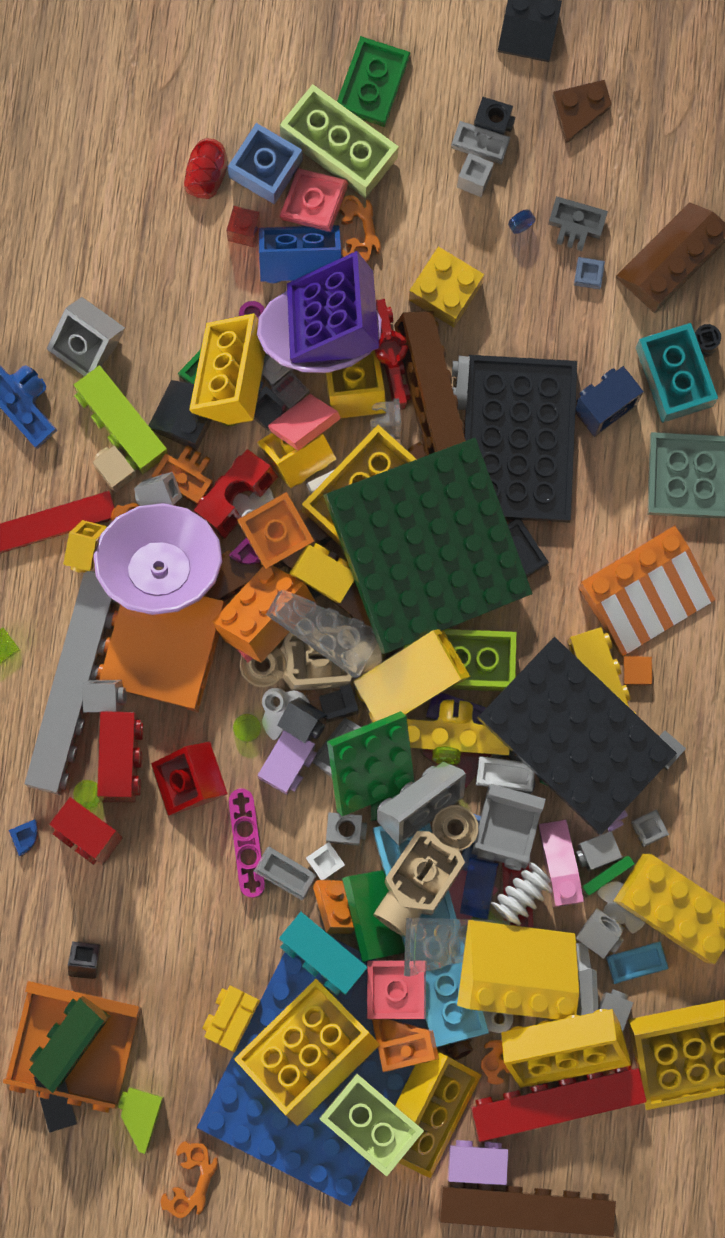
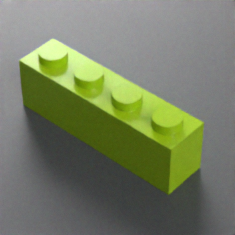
M100 365L74 384L77 392L74 397L83 408L86 406L90 408L94 413L90 416L99 429L106 428L110 433L107 437L108 440L117 449L121 448L127 455L125 459L134 471L138 469L143 475L158 464L165 453L168 454L167 448Z

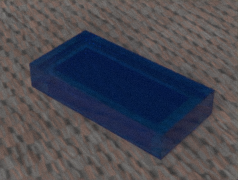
M472 857L469 859L460 914L486 920L489 918L499 863Z

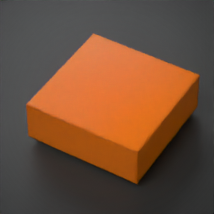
M624 656L623 685H652V657Z

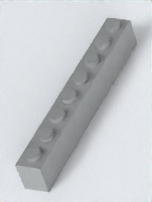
M93 571L85 572L82 578L24 783L27 787L60 795L61 790H66L70 773H66L69 762L73 763L76 758L78 747L74 746L76 736L82 735L85 720L81 719L83 715L82 684L89 680H97L96 676L99 667L97 666L99 655H104L106 629L112 628L111 622L114 614L112 613V608L116 601L106 594Z

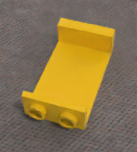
M437 629L357 678L353 683L356 686L355 692L358 698L365 702L370 711V719L372 722H375L400 711L406 715L452 685L461 683L471 676L444 630Z

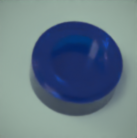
M526 209L515 214L509 220L508 226L513 234H519L532 226L536 218L531 210Z

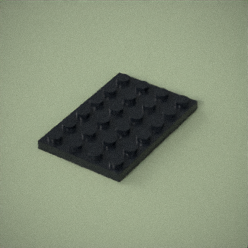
M469 355L464 437L465 441L476 437L505 519L570 523L577 361Z
M555 636L477 717L480 722L599 835L605 832L677 754Z

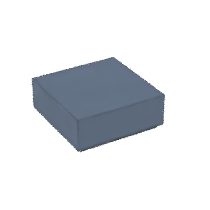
M578 257L574 286L600 290L605 261Z

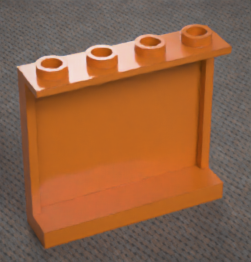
M203 596L200 601L178 612L155 615L128 610L120 604L119 611L115 610L112 617L111 626L114 627L111 637L106 639L104 653L107 654L104 664H100L98 667L96 679L122 680V687L126 688L127 693L199 712L220 636L212 621L227 604L224 601Z
M28 981L25 990L27 995L7 1076L3 1079V1083L10 1085L9 1090L25 1094L26 1089L37 1091V1097L49 1099L50 1094L68 1098L67 1104L81 1106L82 1101L93 1104V1110L109 1113L110 1108L116 1109L141 1007ZM84 996L111 1017L67 1077L66 1083L69 1093L60 1091L52 1093L47 1088L36 1086L35 1076L29 1071L33 1064L30 1058L39 1046L44 1049L50 1039L46 1036L56 1022L61 1025L67 1015L63 1012L71 1000L74 998L78 1001L80 997Z

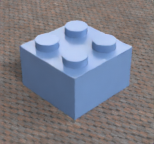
M256 123L228 165L229 178L275 205L303 161L302 149Z

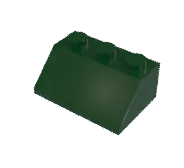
M84 996L80 997L78 1001L74 998L71 1000L63 1012L67 1015L61 1025L57 1022L53 1025L46 1036L50 1039L44 1049L39 1046L30 1058L33 1064L29 1071L52 1093L62 1086L111 1017Z

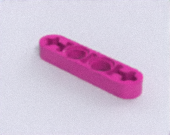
M239 788L234 790L229 797L239 886L241 892L246 897L256 898L265 889L264 878L253 872L255 881L260 882V887H256V892L251 893L248 888H244V884L249 883L248 873L242 875V869H255L261 859L255 803L252 794L248 790ZM239 794H243L245 799H249V803L245 804V813L252 812V817L242 816L235 819L234 814L240 815V808L238 805H234L233 801L238 799ZM246 821L252 824L253 832L250 836L241 837L237 833V827L241 822ZM251 849L255 851L257 859L254 864L245 865L242 863L240 858L244 850Z

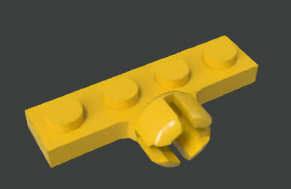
M444 700L440 704L437 720L407 719L410 748L509 755L510 749L485 725L473 722V706L470 702L460 700L458 717H453L454 700Z

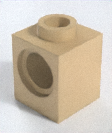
M115 445L110 449L106 447L95 455L94 467L114 493L137 477L134 469Z

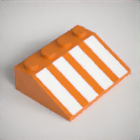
M675 525L583 580L578 587L622 657L715 601L689 546Z

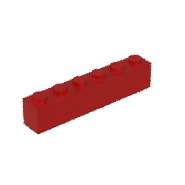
M631 1066L616 1068L614 1069L615 1073L604 1075L603 1071L587 1074L586 1080L577 1082L575 1077L558 1080L559 1086L548 1088L547 1083L530 1087L531 1093L520 1095L519 1090L503 1093L504 1099L492 1101V1096L475 1100L476 1106L470 1107L477 1140L481 1142L646 1103L647 1100L639 1068L631 1069Z

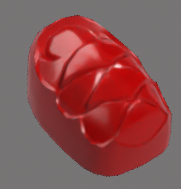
M204 138L193 148L184 179V188L188 194L197 198L210 199L217 193L226 174L228 164L226 150L221 142L211 138Z

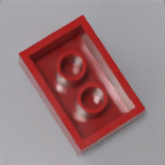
M100 711L97 797L102 802L136 803V796H141L142 783L139 776H137V768H142L143 754L140 748H138V740H143L144 726L135 712Z
M69 797L49 824L55 829L52 834L70 848L74 844L78 847L75 849V852L93 865L97 861L103 865L123 839L116 830L71 797Z

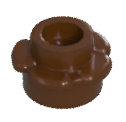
M467 1039L449 1044L450 1047L447 1048L446 1053H449L453 1060L461 1059L473 1051L470 1044L472 1040Z

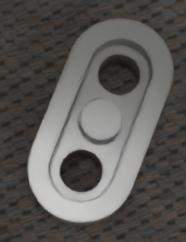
M459 356L458 361H453L452 377H457L456 387H452L458 399V410H466L470 356Z

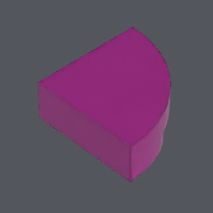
M247 537L229 555L232 560L241 564L251 565L260 562Z

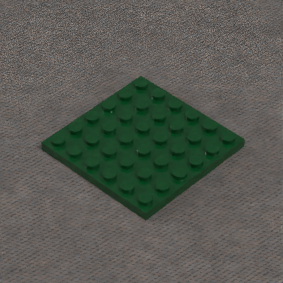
M476 437L323 494L382 654L413 643L433 630H445L533 594Z

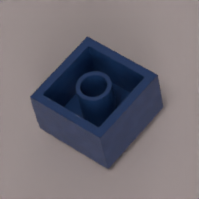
M624 366L617 371L612 368L601 377L603 381L594 387L593 384H590L579 393L581 397L577 400L575 413L594 437L635 408L644 392Z

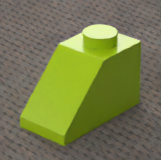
M129 1087L128 1093L122 1092L118 1108L122 1109L121 1118L138 1151L146 1154L164 1097Z

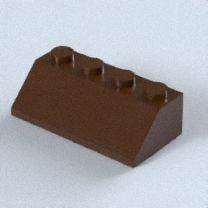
M689 202L616 275V278L653 313H656L725 243V222L713 211Z

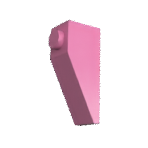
M562 820L539 824L546 872L551 880L549 885L553 891L550 894L552 907L584 902L567 821Z

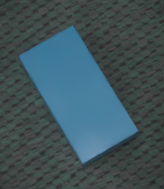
M661 941L606 957L613 984L669 969Z

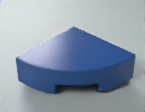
M35 819L9 830L20 857L29 852L36 842L38 826Z

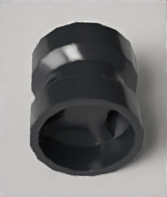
M704 324L695 331L703 357L713 355L721 342L719 329L714 325Z

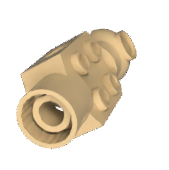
M345 626L291 630L287 634L282 647L279 649L275 647L264 659L270 666L266 672H260L255 668L254 664L257 660L252 659L247 663L242 656L240 657L239 667L245 680L256 687H268L284 679L292 691L340 688V686L350 683L352 676H362L381 664L382 656L375 635L352 637Z
M450 805L441 809L433 820L432 833L429 831H417L386 876L385 885L388 893L373 915L394 932L407 937L421 914L432 915L462 871L465 861L460 851L468 848L478 835L477 819L469 809L460 805ZM457 823L462 827L463 832L460 835H452L448 832L447 826Z

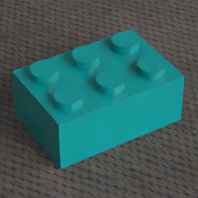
M691 323L639 339L636 351L662 423L714 407L718 396Z
M302 912L297 915L279 937V940L283 943L280 948L292 959L298 955L305 961L302 967L314 977L318 974L323 976L327 980L324 985L337 996L340 992L346 995L368 968Z

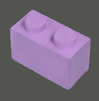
M284 730L258 773V779L286 795L290 790L295 792L303 779L299 774L304 765L309 768L317 755L313 751L315 744L311 741L303 743Z
M456 1140V1145H449L447 1180L449 1182L507 1185L508 1149L502 1148V1143L485 1142L484 1147H474L473 1141Z

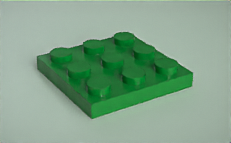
M401 711L327 741L336 808L342 817L400 793L401 789L409 782L415 783L407 716Z

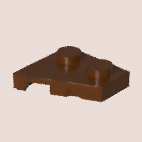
M605 80L553 92V99L565 143L570 142L583 128L586 129L593 123L594 119L602 116L611 108L612 104Z

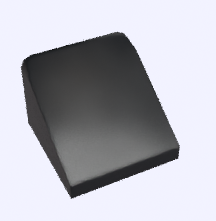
M72 941L68 961V975L70 977L96 979L100 944Z

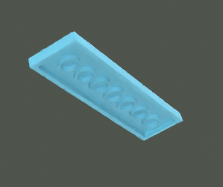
M430 823L419 831H429L432 833ZM378 826L373 828V834L386 877L414 835L398 846L383 827ZM448 890L432 915L421 914L407 937L402 936L408 961H426L425 1023L427 1029L434 1032L437 1048L489 1033L483 1011L457 1006L465 946Z

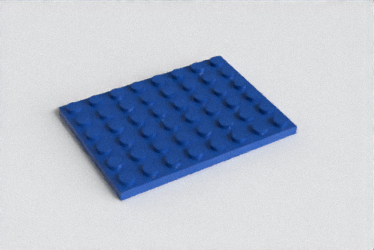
M336 940L362 962L360 951ZM284 952L197 1128L351 1206L371 1163L319 1118L356 1073L395 1106L415 1065L383 1072L377 1047L297 1127L234 1058L315 979L354 1016L375 1040L376 1037L372 1019H367V970L346 995L340 992L337 996L324 985L327 980L323 976L318 974L314 977L302 967L305 961L298 955L292 959ZM391 1019L427 1029L425 1019Z

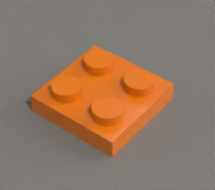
M287 492L237 520L264 569L314 542Z

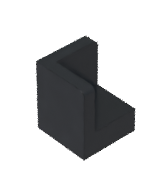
M265 386L258 393L254 419L269 431L268 425L286 412V404Z
M351 684L340 686V690L319 697L323 713L327 714L325 718L326 723L353 716L359 712Z

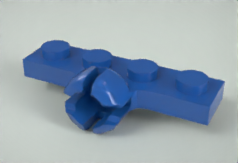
M0 365V408L31 444L38 449L58 431L35 403L37 397L46 390V384L42 378H38V373L27 365L22 366L16 373L11 375Z

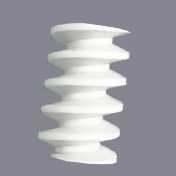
M534 863L529 864L531 872L527 870L521 872L523 880L519 878L513 880L515 888L511 886L505 888L508 897L503 894L497 896L500 905L491 902L493 907L506 920L518 926L521 924L518 918L519 914L524 917L529 916L526 910L527 906L532 909L537 908L533 901L535 898L542 902L545 900L541 893L542 890L550 894L553 892L549 885L551 880Z

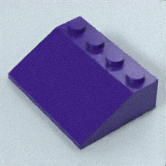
M358 251L287 283L289 345L292 363L354 359L379 348L374 273Z

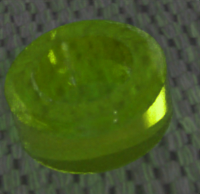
M242 714L234 721L233 731L238 740L248 743L259 737L261 724L254 715Z
M437 747L433 750L432 761L436 763L445 762L450 765L460 763L461 752L458 749Z
M92 780L79 782L73 791L74 800L86 809L97 806L101 801L97 797L98 784Z

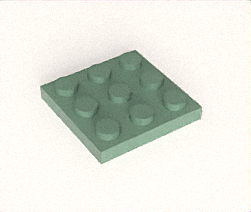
M651 432L647 515L725 519V436Z

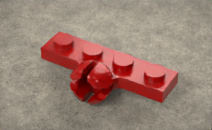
M385 299L376 300V310L382 319L381 338L379 340V348L375 349L377 359L384 363L394 411L404 410L407 400H410L408 384H403L401 377L402 374H405L403 360L407 354L408 346H406V338L401 333L391 330L390 323L394 322L391 306H386Z

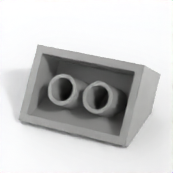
M445 762L440 763L436 767H429L415 783H407L401 789L400 794L393 799L387 798L379 805L377 822L399 846L433 821L435 815L441 809L454 805L464 797L466 773L462 769Z

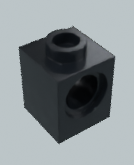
M482 97L474 125L505 135L506 131H512L516 119L515 116H512L513 106ZM497 115L502 121L495 123L489 117Z

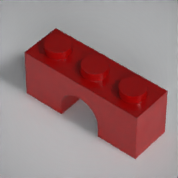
M246 449L242 455H239L234 460L232 467L225 475L217 479L212 490L198 501L197 507L193 511L206 520L213 531L225 539L238 524L237 520L241 518V515L232 505L234 498L244 491L253 492L261 498L278 476L268 463Z

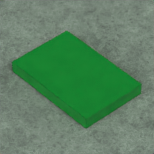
M360 36L337 102L361 120L385 127L411 52Z
M384 870L342 878L362 962L406 952L402 935L385 926L373 915L388 893L385 885L386 877Z

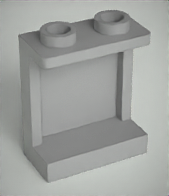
M491 784L487 790L478 825V835L474 841L471 854L478 855L477 859L484 862L493 863L494 860L503 862L505 867L512 870L526 869L530 863V853L540 813L544 808L546 799Z

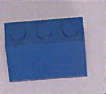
M333 225L331 232L308 226L259 228L260 282L267 281L274 284L281 281H293L341 258L339 225Z

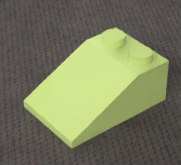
M357 1073L319 1118L385 1176H388L424 1132L423 1129Z

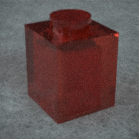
M233 205L226 230L227 240L254 248L261 223L260 212Z

